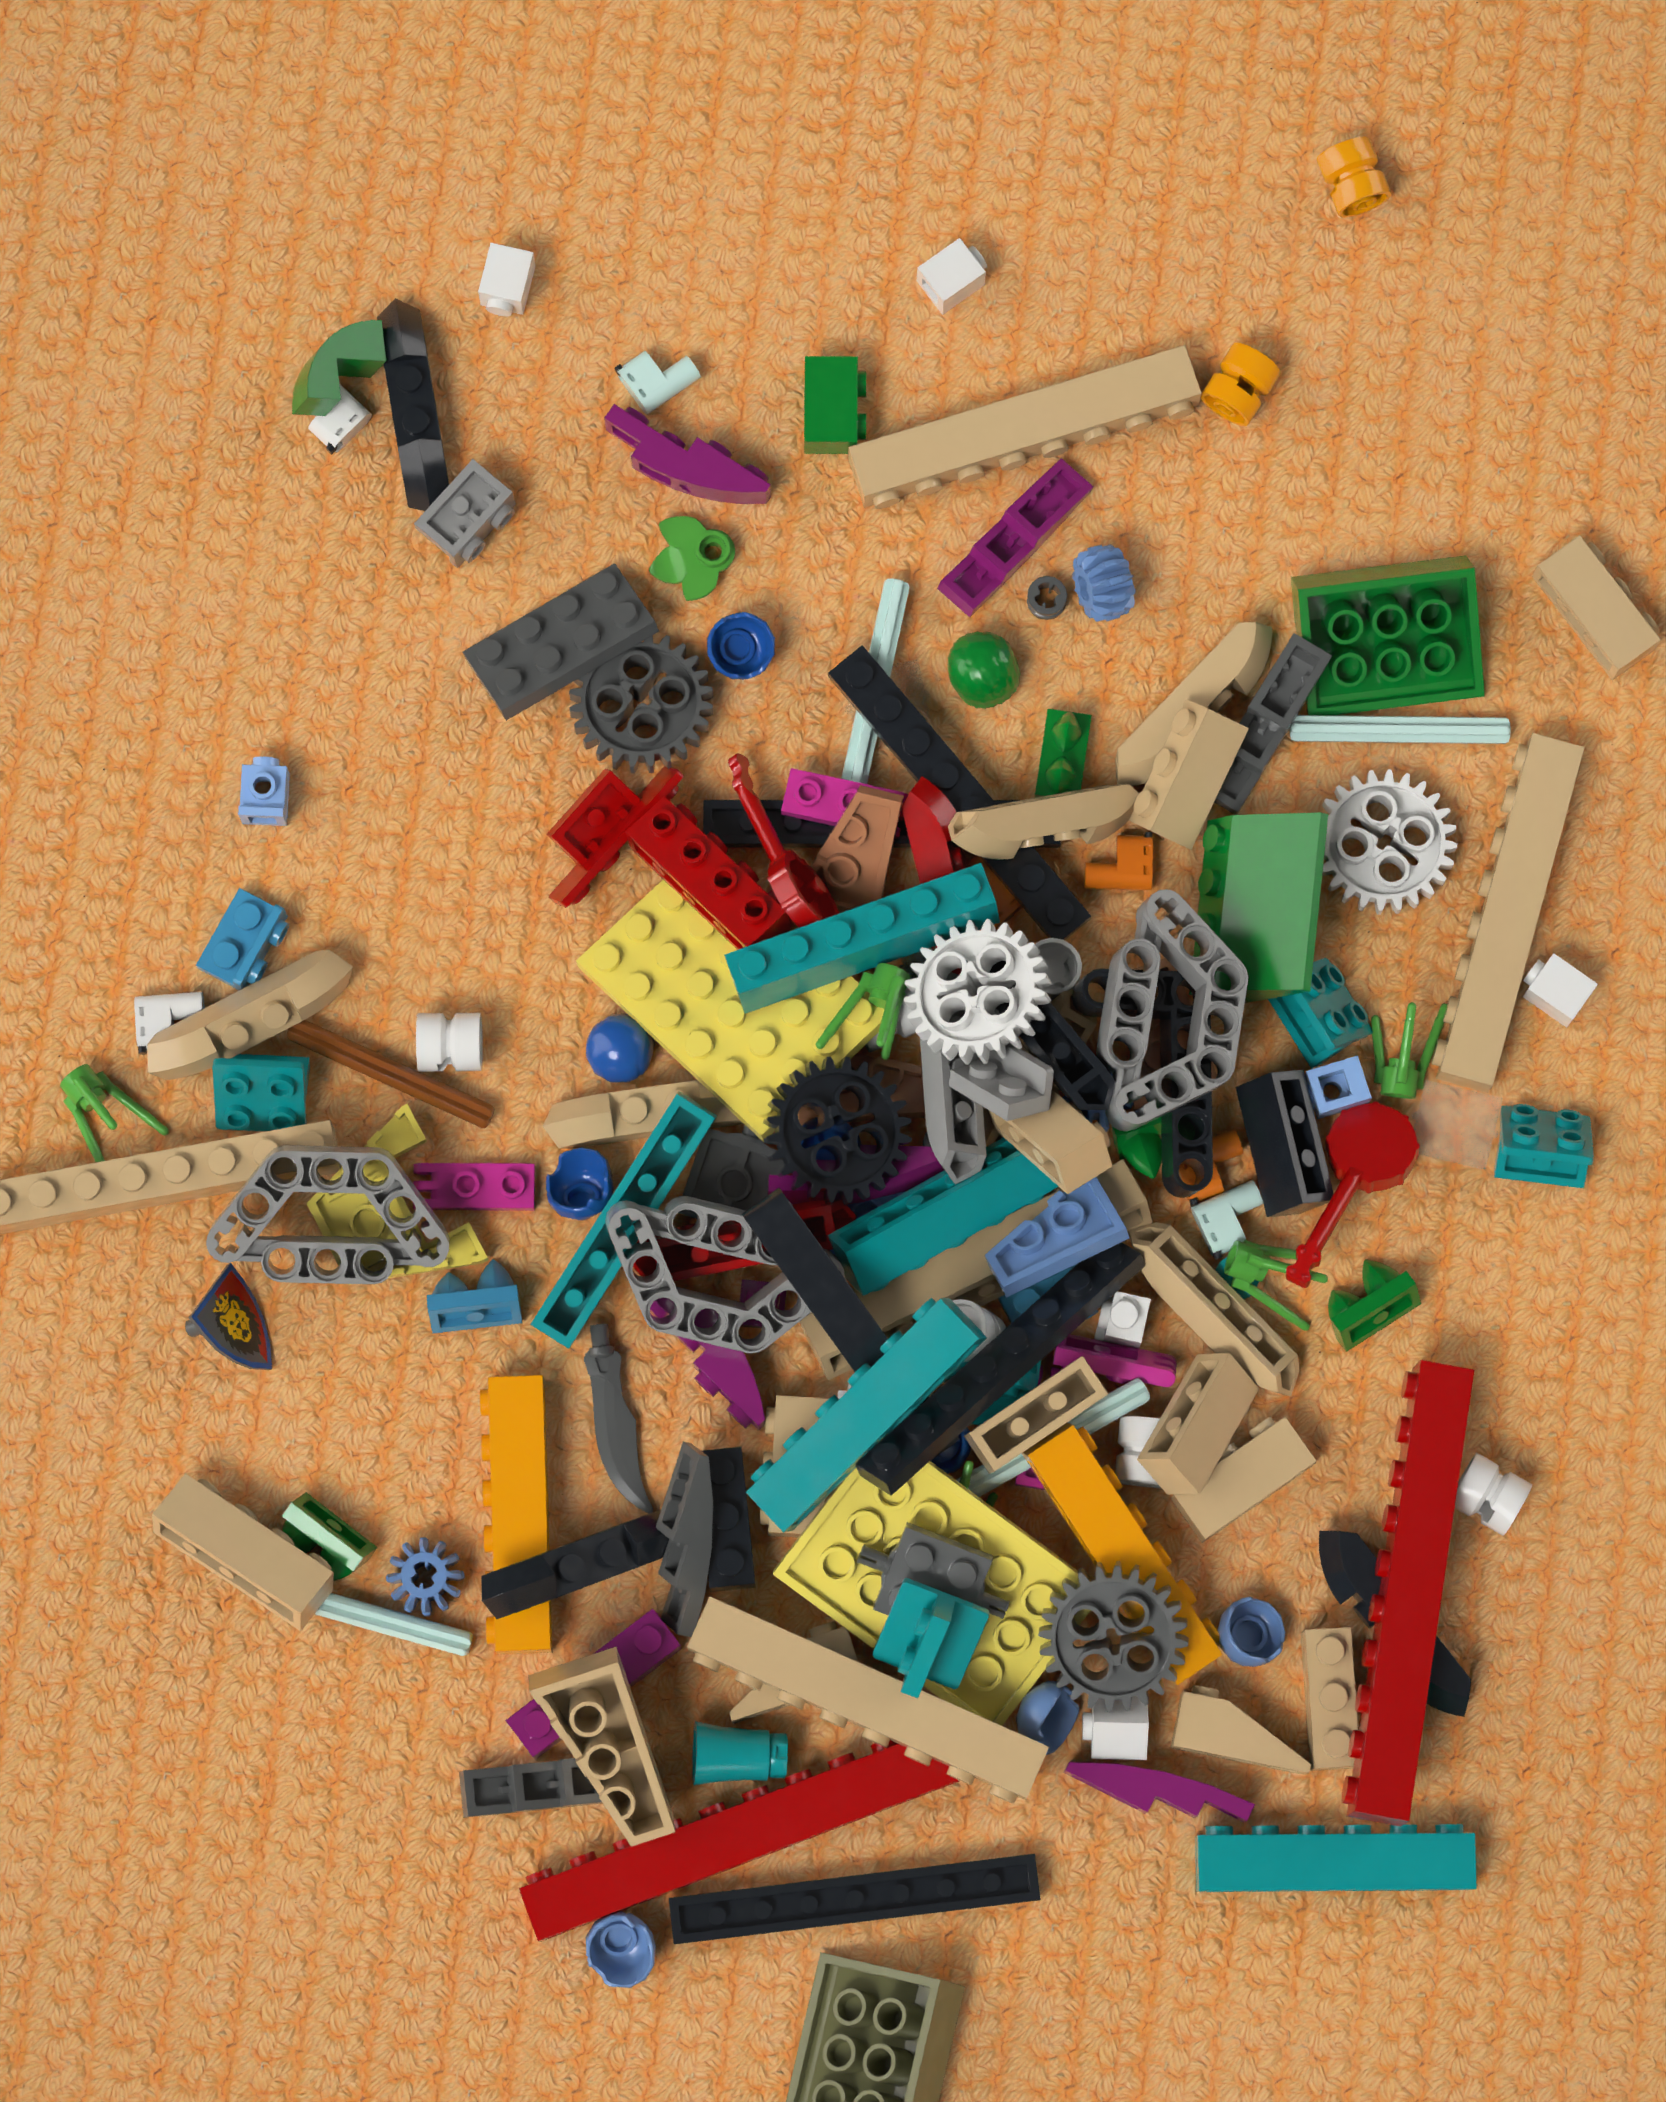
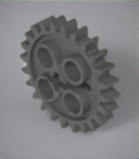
M652 635L645 639L644 642L638 643L575 680L574 683L581 688L570 689L569 695L570 700L578 704L569 707L571 718L580 719L574 724L576 735L588 733L583 739L584 748L590 749L598 745L596 751L597 760L602 761L609 754L612 755V764L615 770L621 766L624 760L629 761L630 771L633 774L637 771L639 763H645L649 773H654L655 761L661 760L668 769L671 768V755L674 753L686 760L687 750L685 744L687 743L694 747L700 746V737L695 731L708 732L709 722L703 717L713 715V705L705 702L713 698V689L710 686H702L708 681L707 670L696 671L699 666V657L695 655L685 660V644L682 643L674 650H671L670 636L666 635L659 644L653 643ZM633 667H643L648 671V674L644 678L637 680L629 678L626 672ZM660 673L667 674L666 677H663L660 681L657 682L655 686H653L655 683V679ZM670 691L679 692L684 696L682 701L674 705L663 702L661 698ZM649 694V705L640 703L634 710L633 700L642 702ZM608 700H615L622 705L614 713H605L599 709L600 705ZM629 719L627 727L622 732H617L616 728L622 726ZM643 725L653 726L657 730L656 734L650 738H640L634 732Z
M1116 1561L1113 1573H1106L1102 1563L1097 1562L1095 1576L1090 1577L1086 1570L1080 1568L1078 1571L1079 1583L1077 1585L1068 1578L1063 1579L1062 1586L1066 1595L1057 1592L1051 1593L1050 1601L1057 1609L1044 1608L1042 1612V1618L1052 1623V1625L1039 1627L1038 1634L1040 1637L1051 1640L1040 1646V1655L1054 1656L1046 1664L1047 1673L1060 1670L1061 1674L1057 1679L1056 1686L1061 1688L1071 1683L1073 1685L1072 1700L1077 1699L1083 1692L1088 1694V1708L1091 1709L1096 1704L1098 1698L1105 1700L1107 1712L1112 1711L1115 1700H1121L1125 1710L1130 1711L1132 1697L1135 1696L1146 1706L1149 1704L1148 1690L1150 1688L1160 1695L1165 1693V1687L1161 1680L1162 1677L1170 1681H1176L1177 1672L1170 1664L1184 1665L1185 1655L1175 1649L1187 1647L1189 1637L1176 1633L1185 1629L1188 1624L1187 1618L1174 1617L1181 1609L1182 1603L1180 1600L1166 1602L1171 1593V1587L1166 1585L1156 1590L1154 1586L1157 1574L1154 1572L1144 1581L1139 1579L1140 1570L1137 1564L1132 1568L1129 1575L1123 1574L1120 1561ZM1136 1601L1143 1606L1144 1614L1136 1619H1128L1120 1613L1119 1607L1124 1602ZM1089 1609L1098 1616L1099 1622L1093 1627L1084 1628L1075 1622L1074 1615L1080 1610ZM1147 1626L1154 1628V1632L1149 1634L1145 1632L1132 1633ZM1115 1628L1117 1635H1121L1120 1644H1112L1111 1639L1106 1637L1107 1629ZM1078 1639L1085 1641L1095 1640L1080 1647H1076L1073 1644ZM1137 1645H1144L1153 1652L1154 1656L1149 1662L1137 1663L1130 1658L1129 1650ZM1099 1654L1107 1660L1108 1666L1100 1672H1093L1085 1667L1083 1660L1088 1655Z

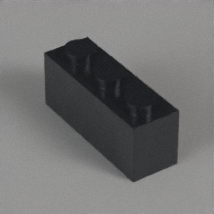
M1304 1070L1271 1072L1235 1087L1266 1216L1297 1215L1329 1203L1334 1193Z
M742 1447L704 1450L702 1452L709 1457L713 1496L712 1550L708 1571L710 1592L756 1588Z

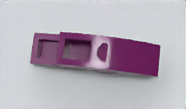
M614 404L604 417L606 431L635 449L631 455L632 468L656 482L695 497L725 503L767 504L771 498V484L767 483L769 479L767 475L751 464L743 467L730 459L732 456L731 452L714 440H710L707 444L697 437L689 450L686 451L684 449L686 445L681 439L665 430L662 434L647 425L649 423L648 419L631 407L623 410Z
M658 1298L652 1303L650 1312L655 1317H666L673 1311L674 1302L669 1298ZM711 1308L700 1310L696 1314L694 1324L700 1328L712 1327L718 1319L717 1311ZM676 1336L693 1353L698 1348L703 1351L693 1362L694 1368L699 1372L694 1377L696 1382L712 1397L720 1392L731 1403L726 1410L745 1429L752 1423L760 1430L765 1425L761 1396L744 1352Z

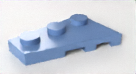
M1097 1177L1069 1194L1066 1192L1062 1193L1060 1190L1047 1200L1048 1207L1032 1221L1024 1220L985 1254L988 1266L1006 1298L1129 1239L1126 1226Z

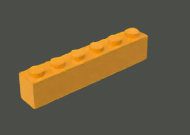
M543 1375L488 1377V1389H480L481 1416H489V1434H481L482 1462L490 1461L491 1479L482 1480L483 1507H491L492 1525H484L483 1529L484 1552H493V1571L550 1550L545 1379ZM551 1600L500 1619H496L495 1616L486 1617L487 1644H495V1652L497 1654L553 1653Z
M1067 1422L1024 1451L1022 1455L1095 1567L1097 1562H1101L1106 1573H1113L1116 1561H1120L1123 1574L1129 1575L1132 1568L1137 1564L1140 1570L1139 1579L1144 1581L1154 1572L1157 1574L1154 1586L1156 1590L1166 1585L1171 1587V1593L1166 1599L1167 1603L1181 1601V1609L1174 1617L1187 1618L1188 1624L1185 1629L1176 1633L1189 1637L1187 1647L1175 1648L1185 1655L1184 1665L1170 1664L1177 1672L1176 1681L1171 1682L1179 1685L1223 1655L1216 1645L1219 1642V1633L1207 1617L1200 1620L1191 1605L1196 1603L1197 1600L1183 1579L1175 1582L1166 1567L1171 1565L1172 1561L1158 1541L1151 1544L1143 1533L1142 1529L1147 1526V1523L1138 1508L1133 1503L1126 1506L1117 1491L1123 1486L1108 1464L1101 1468L1093 1456L1092 1452L1098 1448L1090 1434L1083 1426L1076 1429L1073 1424ZM1127 1601L1121 1605L1129 1619H1136L1144 1614L1143 1606L1136 1601ZM1147 1626L1138 1630V1632L1149 1634L1154 1632V1628Z

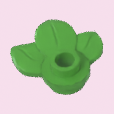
M671 517L659 522L660 531L669 546L652 562L649 568L650 574L664 583H682L683 595L686 601L706 597L716 588L719 573L728 569L733 563L735 546L732 539L723 531L716 529L706 530L693 517ZM716 546L722 553L717 559H709L705 555L706 549Z

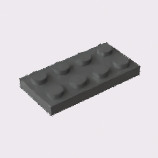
M614 563L463 651L467 663L507 721L659 632V629L653 617Z

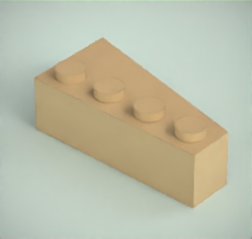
M617 1647L528 1675L529 1692L549 1718L550 1724L559 1738L564 1741L576 1759V1763L584 1776H587L599 1794L600 1800L630 1846L632 1847L674 1833L673 1813Z

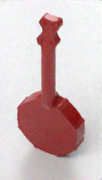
M736 753L728 759L729 767L733 773L732 786L737 792L770 860L767 879L782 909L799 928L839 914L840 912L826 884L803 858L797 856L794 850L784 849L760 799L752 790L753 782L748 773L749 760L746 756Z
M1377 1101L1357 1105L1340 1112V1115L1330 1129L1329 1135L1326 1136L1325 1151L1336 1179L1341 1180L1306 1243L1300 1244L1296 1248L1295 1255L1297 1261L1295 1264L1287 1266L1286 1280L1302 1288H1307L1310 1285V1270L1321 1264V1251L1357 1189L1369 1194L1374 1191L1387 1190L1397 1185H1403L1404 1180L1412 1171L1415 1160L1419 1157L1420 1144L1417 1142V1136L1409 1121V1116L1403 1115L1389 1106L1379 1104Z

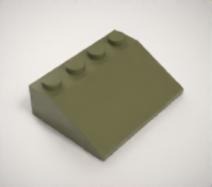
M820 1952L786 2102H939L965 1986Z

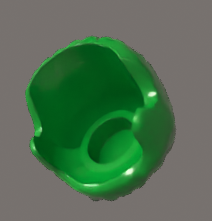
M976 631L958 638L953 643V647L948 655L947 669L949 679L953 688L967 705L986 709L1003 704L1011 698L1020 684V669L1009 642L997 634Z

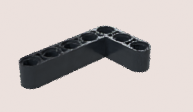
M1109 969L1093 970L1078 981L1073 988V1004L1083 1015L1102 1017L1104 1002H1096L1090 997L1088 985L1089 983H1096L1106 991ZM1133 970L1138 973H1143V970ZM1159 970L1152 1019H1160L1161 1068L1186 1056V1049L1178 1043L1177 1033L1178 1030L1189 1033L1193 1005L1188 1006L1180 1002L1176 990L1177 986L1188 988L1193 994V999H1195L1196 991L1178 971ZM1121 997L1119 1005L1122 1012L1130 1017H1136L1137 1007L1130 998ZM1208 1015L1207 1024H1208L1210 1030H1211V1015ZM1203 1058L1200 1065L1201 1070L1205 1076L1212 1079L1211 1060ZM1163 1078L1161 1081L1162 1091L1166 1096L1176 1099L1179 1091L1176 1083L1169 1078ZM1212 1091L1161 1116L1162 1181L1166 1190L1175 1197H1190L1205 1188L1212 1179ZM1180 1119L1187 1120L1194 1126L1195 1138L1193 1140L1185 1139L1180 1134L1178 1129ZM1181 1164H1186L1194 1170L1196 1175L1194 1185H1188L1181 1180L1179 1176V1166Z

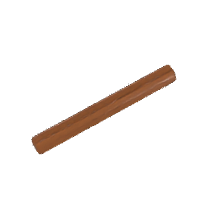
M307 1020L287 1030L286 1036L290 1041L480 1128H486L493 1117L494 1107L491 1104Z

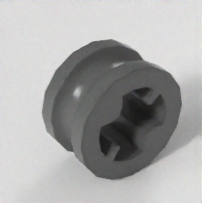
M1044 576L1036 579L1028 589V609L1039 619L1050 620L1058 617L1066 606V588L1055 577ZM1049 588V594L1052 590L1058 594L1054 599V607L1045 608V602L1042 606L1037 604L1036 601L1039 599L1040 589Z

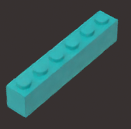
M979 863L730 952L724 956L744 1013L746 1014L875 968L879 963H889L917 953L922 947L931 948L936 946L933 936L937 934L946 941L951 938L950 928L953 926L957 928L960 934L965 933L968 920H972L977 929L981 930L986 919H990L993 925L1000 923L995 897L983 866Z
M679 1091L530 1325L569 1349L622 1267L606 1227L607 1212L611 1206L625 1200L635 1202L638 1205L659 1209L718 1115ZM625 1215L620 1218L621 1226L619 1228L625 1230L632 1246L639 1240L633 1227V1223L636 1221H632L629 1215Z
M1003 1137L986 1147L987 1156L981 1171L955 1185L944 1170L827 1236L837 1259L844 1269L845 1279L865 1296L870 1292L882 1290L891 1280L909 1270L923 1267L929 1259L941 1252L962 1245L968 1237L982 1229L1001 1223L1007 1215L1023 1206L1037 1203L1045 1194L1059 1186Z
M931 1298L925 1302L912 1316L916 1323L905 1334L900 1330L894 1333L880 1348L884 1355L872 1367L865 1363L848 1379L847 1382L852 1387L840 1399L833 1395L815 1412L819 1420L808 1431L801 1427L786 1440L783 1447L787 1452L777 1462L774 1463L769 1459L753 1473L751 1479L755 1483L746 1493L783 1533L793 1531L857 1468L856 1463L904 1421L987 1339L983 1332L950 1298H940L937 1302Z
M1463 1824L1435 1825L1436 1833H1417V1825H1389L1390 1834H1371V1825H1343L1344 1834H1325V1825L1297 1826L1298 1834H1279V1826H1251L1252 1835H1233V1826H1205L1206 1835L1195 1836L1196 1892L1477 1889L1475 1833H1463Z

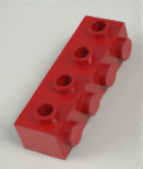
M663 796L625 831L630 848L737 950L789 932L792 929L788 914L782 909L773 890L771 889L767 893L757 884L759 881L758 876L744 861L741 860L736 864L726 855L728 849L713 832L705 835L696 826L698 823L696 817L682 803L674 806Z

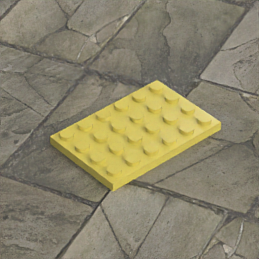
M662 880L576 960V963L581 971L632 1019L639 1023L651 1037L764 1142L763 1139L771 1135L775 1128L763 1124V1121L767 1117L777 1116L778 1114L768 1106V1102L772 1099L784 1100L776 1088L781 1083L794 1087L789 1074L795 1070L807 1077L805 1065L810 1061H813L819 1070L822 1071L823 1060L831 1056L835 1067L839 1068L843 1058L850 1057L851 1059L879 1033L884 1009L870 1003L868 1000L870 994L866 991L833 1037L830 1038L822 1049L816 1047V1042L859 985L852 976L745 1014L724 956L737 949L672 887ZM790 920V924L792 927L790 931L799 928Z
M931 1461L892 1496L862 1478L856 1468L832 1492L775 1567L773 1575L874 1649L888 1615L873 1610L875 1600L881 1588L882 1572L856 1563L863 1544L889 1555L890 1551L899 1543L908 1522L993 1555V1561L985 1578L984 1592L1010 1601L1004 1618L1000 1619V1617L989 1614L987 1623L957 1689L949 1688L929 1679H926L923 1686L940 1699L1002 1726L1045 1671L1046 1664L1054 1658V1656L1040 1655V1646L1051 1640L1038 1636L1039 1627L1052 1625V1623L1042 1618V1612L1044 1608L1057 1609L1050 1601L1051 1593L1057 1592L1066 1595L1062 1586L1063 1579L1068 1578L1077 1585L1079 1583L1078 1570ZM1083 1609L1078 1611L1074 1615L1075 1622L1080 1625L1091 1610Z

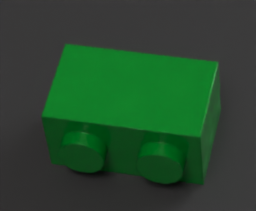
M805 356L804 454H848V447L857 445V440H866V413H857L858 397L866 398V371H858V357Z

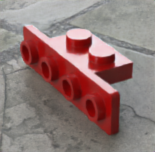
M664 766L637 796L611 770L604 769L546 834L576 863V866L551 892L549 898L555 904L565 908L570 904L575 905L579 903L590 891L591 885L589 883L600 871L608 870L618 860L620 856L618 850L628 840L625 831L663 796L670 801L679 790L677 784L684 775L678 769L672 767L668 769Z

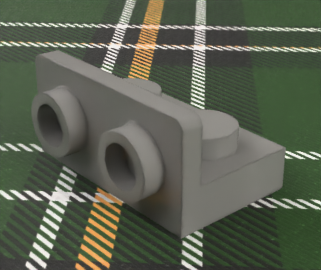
M472 459L414 523L415 528L448 555L450 563L459 568L465 560L470 563L477 558L485 547L486 543L483 540L494 528L501 530L511 520L515 513L513 507L516 504L513 492Z
M1011 1043L1005 1045L1006 1058L1002 1059L993 1050L990 1051L987 1064H984L981 1060H974L970 1062V1065L950 1070L949 1086L1006 1121L1049 1110L1053 1085V1068L1027 1052L1017 1049Z

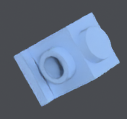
M254 757L252 765L242 764L240 806L238 808V816L242 824L287 826L290 773L287 766H279V759L273 757ZM258 782L271 783L270 790L265 794L257 793L255 786Z
M1358 1055L1308 1070L1305 1073L1312 1107L1317 1119L1340 1113L1344 1109L1347 1110L1357 1105L1368 1104L1372 1098ZM1326 1085H1335L1339 1089V1097L1336 1099L1327 1098L1323 1092Z

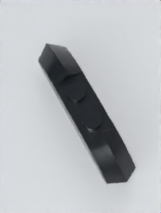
M395 298L377 316V320H382L386 355L384 368L407 504L409 508L426 511L448 487L449 479L421 313L419 309Z
M1006 961L994 964L990 973L1000 971L1005 966ZM1009 1003L1000 1004L995 1008L994 1012L997 1015L1004 1013L1009 1007ZM1051 1003L1038 1005L1037 1007L1046 1018L1044 1021L1031 1020L1029 1024L1036 1034L1030 1036L1022 1032L1018 1036L1021 1044L1030 1055L1053 1068V1082L1079 1110H1108L1116 1081Z
M661 1509L482 1575V1602L496 1619H500L663 1558L669 1538L656 1528Z
M1319 1531L1321 1566L1331 1592L1340 1605L1353 1596L1358 1602L1353 1606L1355 1612L1369 1629L1372 1628L1375 1622L1368 1620L1370 1602L1373 1594L1379 1595L1381 1577L1375 1576L1377 1558L1357 1533ZM1436 1635L1426 1704L1440 1711L1465 1717L1470 1695L1471 1679Z

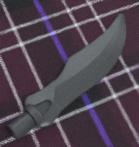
M608 1324L590 1325L592 1348H589V1351L585 1354L584 1362L591 1379L595 1435L600 1457L608 1476L618 1491L633 1505L646 1513L653 1512V1507L646 1495L639 1468L636 1419L628 1409L621 1393L623 1392L620 1374L622 1357L619 1352L614 1350V1346H610Z

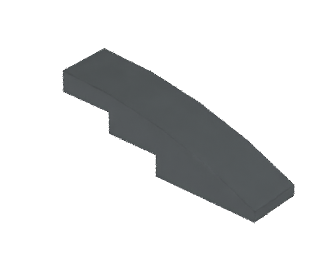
M1294 633L1239 723L1249 729L1214 803L1235 815L1239 813L1308 699L1332 655Z
M684 1441L656 1528L669 1538L658 1572L661 1577L671 1584L661 1620L676 1634L692 1637L698 1623L706 1592L712 1550L713 1496L709 1457L692 1443Z
M575 1758L517 1764L506 1767L463 1770L459 1772L463 1818L602 1804L599 1794L587 1776H584Z

